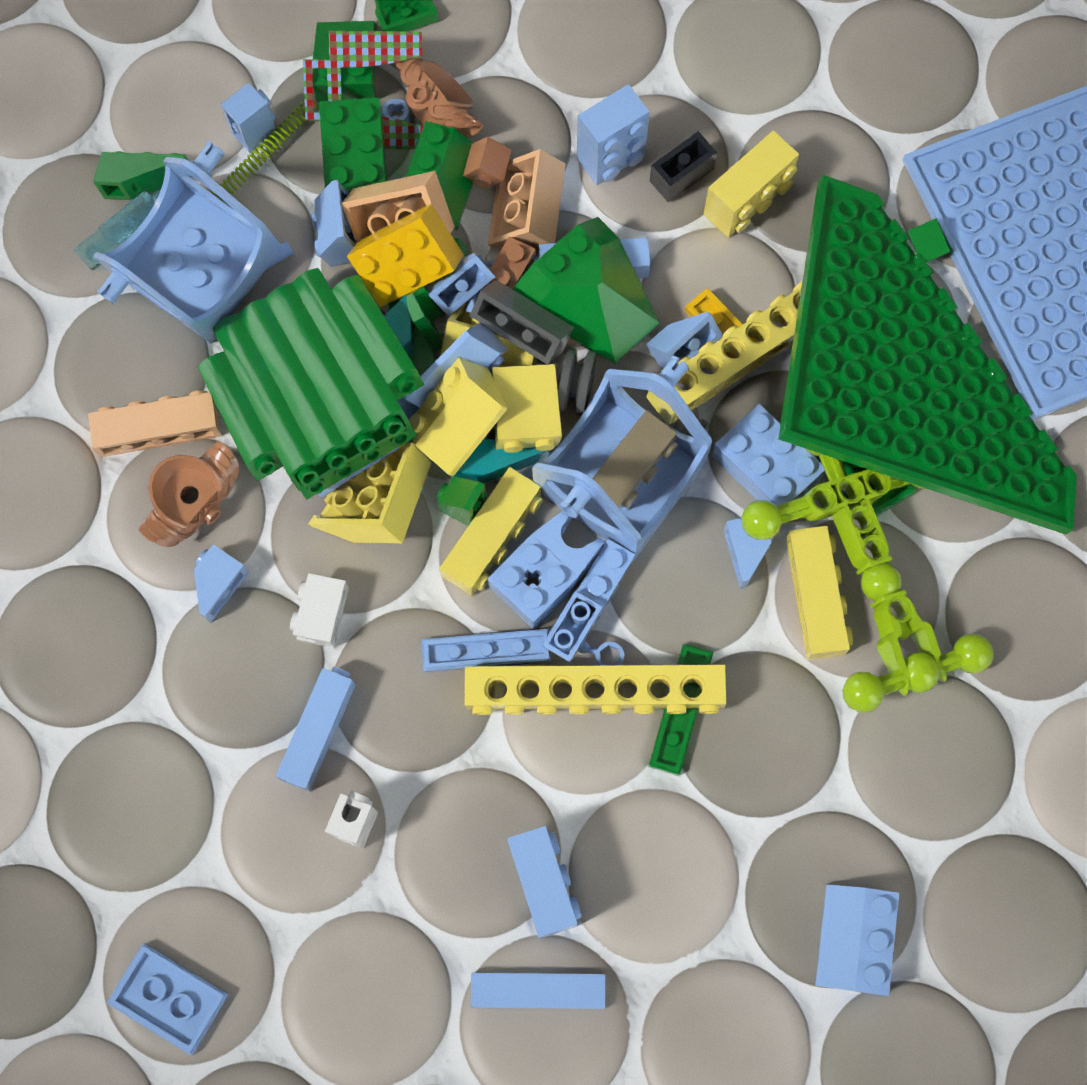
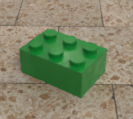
M379 97L319 101L325 188L331 181L338 180L346 191L350 193L353 188L386 182L387 169L383 113Z

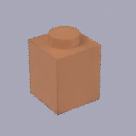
M488 136L471 144L463 176L472 180L474 185L486 189L503 182L512 150Z

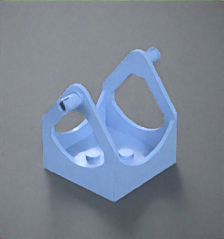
M207 141L206 146L194 161L174 157L165 158L163 161L165 164V177L161 191L143 223L121 245L104 254L96 252L93 257L111 272L101 288L97 290L108 301L115 304L128 285L212 344L216 338L212 328L223 318L234 314L282 246L261 220L211 178V171L225 153L216 145L213 146V143ZM190 176L194 177V178L197 179L199 182H201L202 184H204L205 186H207L208 188H210L214 193H216V194H217L221 199H223L227 204H225V203L222 202L220 199H218V198L215 197L213 194H211L209 191H207L205 188H203L200 184H198V183H197L195 180H193Z
M672 356L669 359L670 361L659 375L648 372L608 369L593 399L570 433L548 458L541 463H536L532 468L533 482L541 486V495L606 541L609 539L634 553V560L704 467L712 443L711 437L675 389V385L689 369L683 360L680 364H677L679 358L676 356ZM629 387L648 390L664 400L692 436L673 429L677 432V439L675 440L678 443L677 448L668 459L664 457L660 459L655 466L659 470L648 484L642 482L636 492L639 496L628 509L623 506L620 510L603 488L592 478L646 411L622 388Z

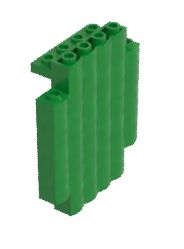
M319 268L305 271L292 283L277 287L266 298L249 303L239 313L223 318L212 328L224 352L208 356L197 368L247 468L257 481L284 467L293 484L307 500L417 437L398 400L413 393L425 384L359 275L343 279L331 290Z

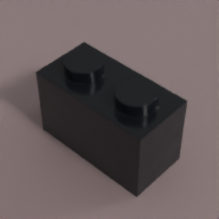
M697 131L651 165L650 182L664 199L670 202L714 170L717 152L701 133Z

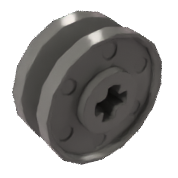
M568 347L558 388L559 411L565 412L570 399L576 400V414L582 415L587 408L591 394L597 352L588 351L583 364L577 363V348Z

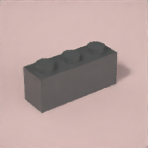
M498 280L493 281L480 291L470 313L471 318L547 365L563 352L574 330V327Z

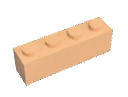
M203 390L193 391L189 396L178 398L175 396H164L159 398L158 401L149 403L135 401L121 408L106 406L99 408L97 412L88 413L92 449L100 458L222 436L218 408L210 392Z

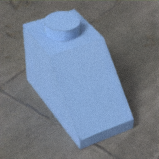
M473 253L463 257L455 271L425 286L429 296L450 316L494 279L495 275Z
M705 312L668 324L646 345L658 365L664 368L672 356L678 357L679 361L687 356L691 359L699 354L698 351L703 345L712 340L716 343L722 338L723 334L711 313Z
M741 518L726 521L723 530L739 587L744 588L772 543L771 540L774 537L768 540H755L746 534L742 528Z
M214 544L209 550L205 549L196 560L197 566L194 568L199 612L210 623L249 573L243 564Z

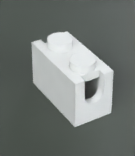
M308 573L306 582H301L298 591V600H301L299 611L293 613L290 622V630L293 631V636H297V641L330 648L335 647L349 591L346 581Z
M351 791L349 797L340 793L325 832L334 838L364 849L378 811L372 807L373 802L366 796Z

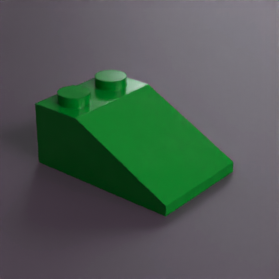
M375 21L317 22L313 59L330 60L329 31H375ZM375 66L341 67L342 100L376 98ZM313 68V89L317 103L319 101H328L327 68Z

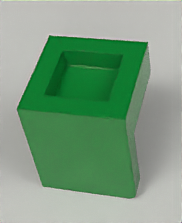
M937 218L906 231L916 253H920L925 262L950 252Z

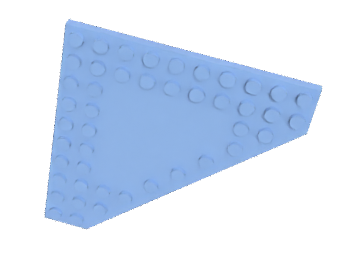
M1087 86L905 154L902 160L931 219L937 218L949 247V254L1020 396L1033 414L1030 415L1032 420L1087 399Z

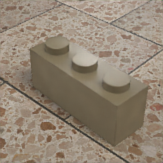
M646 410L592 479L603 488L620 510L623 506L628 509L639 496L636 490L642 482L648 484L659 469L655 466L662 457L668 459L677 448L678 443L675 442L677 432Z

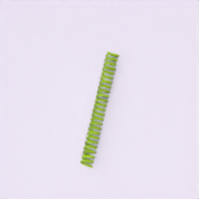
M305 98L304 102H300V106H296V110H292V114H288V118H284V122H280V127L276 126V131L272 130V135H268V139H264V143H260V147H256V151H251L252 155H248V159H244L243 163H240L239 167H236L235 171H232L231 175L227 176V180L224 179L223 184H219L220 186L226 188L230 194L234 195V192L227 186L226 182L238 191V187L231 182L230 178L242 187V183L236 179L234 174L243 182H246V179L238 172L240 170L247 178H250V175L243 169L242 166H244L251 174H254V171L246 162L250 163L255 170H259L250 157L259 166H263L254 153L262 161L267 162L258 149L266 157L271 158L262 145L272 154H275V151L266 141L276 150H279V147L270 137L280 146H283V143L274 133L278 134L284 142H287V139L278 129L282 130L288 138H291L289 132L282 125L286 126L292 134H295L293 128L286 121L290 122L296 130H299V127L290 117L294 118L300 126H303V123L294 113H297L304 122H307L305 116L298 110L301 109L305 114V109L302 106L305 105ZM211 192V194L216 195L222 202L226 203L216 193Z

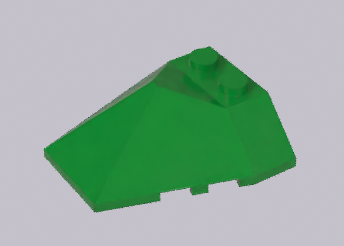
M599 217L578 224L536 260L512 289L574 327L570 336L571 339L581 343L580 346L592 352H597V355L613 364H616L660 324L620 239Z

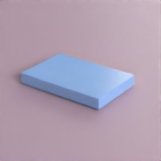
M143 943L107 1001V1004L186 1053L194 1055L229 994L151 946Z

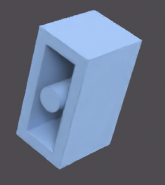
M250 83L221 103L231 133L249 153L254 151L256 147H259L260 143H264V139H268V135H272V130L276 131L274 124L276 117L269 108L271 101L261 89L256 91Z

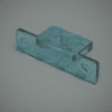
M161 189L150 194L143 191L99 226L97 231L74 248V252L90 270L94 271L102 265L93 257L96 252L104 254L115 249L139 228L153 208Z

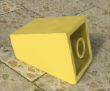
M555 364L492 367L491 375L508 408L493 426L496 449H504L505 452L515 453L522 451L523 448L536 447L538 451H548L554 449L555 446H559L562 433Z

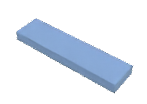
M549 629L421 639L424 673L462 670L465 667L510 666L551 662L550 650L542 646L549 635Z
M471 973V1008L605 1009V974Z

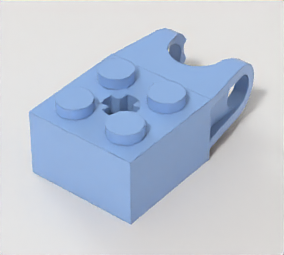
M564 511L557 514L531 534L487 579L489 588L533 630L578 586V583L594 563L605 544L601 538H598L583 548L567 546L562 540V534L573 517ZM538 578V586L533 583L527 586V579Z

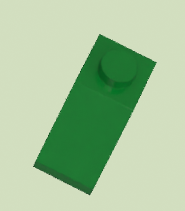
M453 476L449 484L444 483L437 494L436 499L439 500V511L469 526L487 500L485 484Z

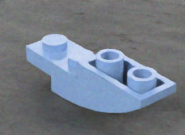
M608 539L542 646L566 661L571 662L618 589L619 583L635 558V554Z

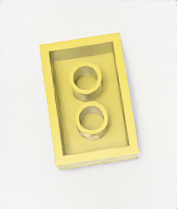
M773 130L708 187L703 215L728 238L736 231L741 233L747 228L751 218L757 212L759 214L764 213L772 204V199L777 194L784 195L793 185V175L797 171L796 164L799 153Z

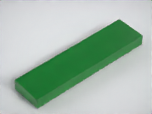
M683 644L677 665H710L714 652ZM693 682L687 683L683 687L684 693L690 698H696L702 693L700 686ZM667 708L664 709L649 768L680 776L698 708H686V713L668 714Z

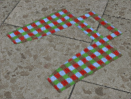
M329 31L330 60L303 59L305 120L320 121L319 112H314L312 68H327L328 101L342 100L341 67L376 66L422 56V32ZM383 117L385 149H416L423 126L404 120Z

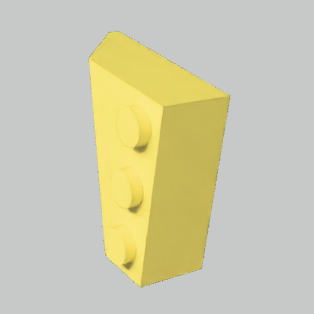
M412 442L399 446L398 450L339 486L336 492L331 491L324 499L327 505L319 517L314 515L308 524L313 528L353 543L403 544L431 461Z

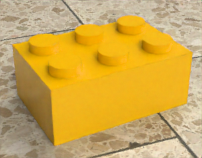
M429 204L361 239L349 252L347 258L379 306L382 307L455 271L464 254L433 205Z

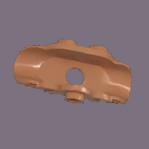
M422 56L397 62L396 67L401 71L400 77L403 83L409 87L406 94V104L423 126L425 121L454 128L467 138L476 135L483 128L484 123L467 112V110L474 106L470 96L440 65L430 60L423 61Z
M218 441L200 458L175 455L164 459L156 465L150 475L148 484L151 503L155 509L150 512L149 516L145 518V522L139 527L138 530L141 535L159 546L173 547L192 536L200 525L214 523L221 514L219 509L220 502L231 492L240 470L239 463L232 450L224 443ZM192 487L196 488L199 492L198 499L192 504L184 503L182 498Z

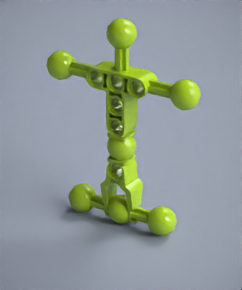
M806 449L810 454L819 456L828 477V482L813 487L802 498L776 506V504L768 500H756L748 504L744 509L741 518L742 528L748 536L755 540L771 539L779 532L781 525L802 517L809 521H818L832 516L852 565L858 569L856 571L857 575L863 574L861 578L862 591L867 598L875 601L870 604L871 609L874 608V619L881 638L877 642L876 647L889 673L876 676L870 672H855L850 675L842 689L843 700L849 708L860 713L872 712L880 706L884 695L899 690L903 696H906L909 690L913 693L928 692L934 688L938 680L945 682L947 680V673L960 669L966 673L975 674L985 671L991 665L994 657L993 646L986 637L980 634H965L956 641L952 651L941 654L931 624L921 621L913 603L905 596L907 591H900L902 587L901 574L896 567L888 564L893 558L892 556L889 557L887 540L871 504L889 490L911 483L869 469L847 476L841 460ZM869 482L874 485L875 490L870 487ZM912 484L913 486H915V487H917V488H919V489H926V488H923V487H920V486H917V485ZM841 490L847 493L849 499L843 496ZM813 498L817 499L820 502L821 507L815 504ZM853 519L859 522L861 528L855 525ZM865 548L871 551L873 558L867 554ZM890 607L896 611L897 618L891 613ZM910 636L919 652L910 653L903 657L898 639L905 640Z

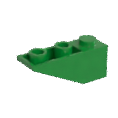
M102 152L93 183L104 199L134 200L162 188L165 177V164L163 161L166 157L188 159L185 154Z

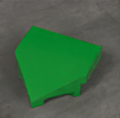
M375 0V15L381 31L407 32L439 21L438 12L432 0Z
M423 286L407 295V306L414 324L433 350L437 352L442 349L443 340L433 321L443 316V314L429 296L426 286Z

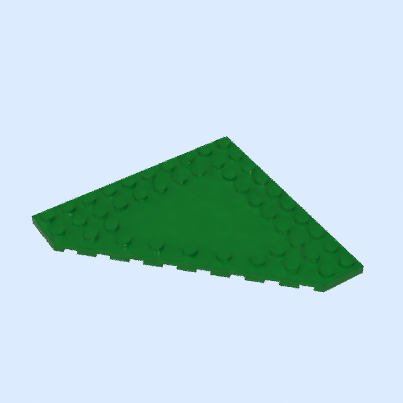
M822 175L818 180L778 440L1065 535L1073 531L1076 473L1070 465L1065 467L1055 453L1058 448L1044 429L1041 431L1038 429L1030 417L1033 414L1019 393L1014 395L1005 382L1008 377L994 358L989 359L980 347V344L983 342L969 322L964 324L955 311L958 308L945 288L939 289L931 277L933 272L920 253L915 255L906 242L909 239L896 219L891 220L882 207L885 204L879 195Z

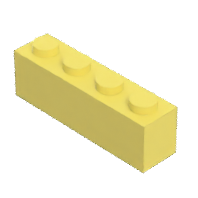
M509 467L440 566L441 577L473 596L476 590L482 591L488 583L487 579L491 576L488 573L493 565L499 566L508 553L506 546L512 538L517 540L526 526L523 521L529 513L534 515L542 504L541 486Z
M827 526L790 530L786 537V544L806 659L814 660L844 656L850 650L849 646L853 645L851 628L845 626L844 615L847 614V603L845 596H840L838 584H841L842 576L839 565H834L833 553H836L834 535H829Z

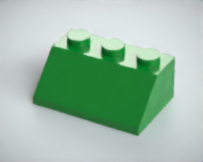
M425 121L406 177L436 171L455 226L453 230L457 231L474 184L472 180L463 176L473 142L454 128Z

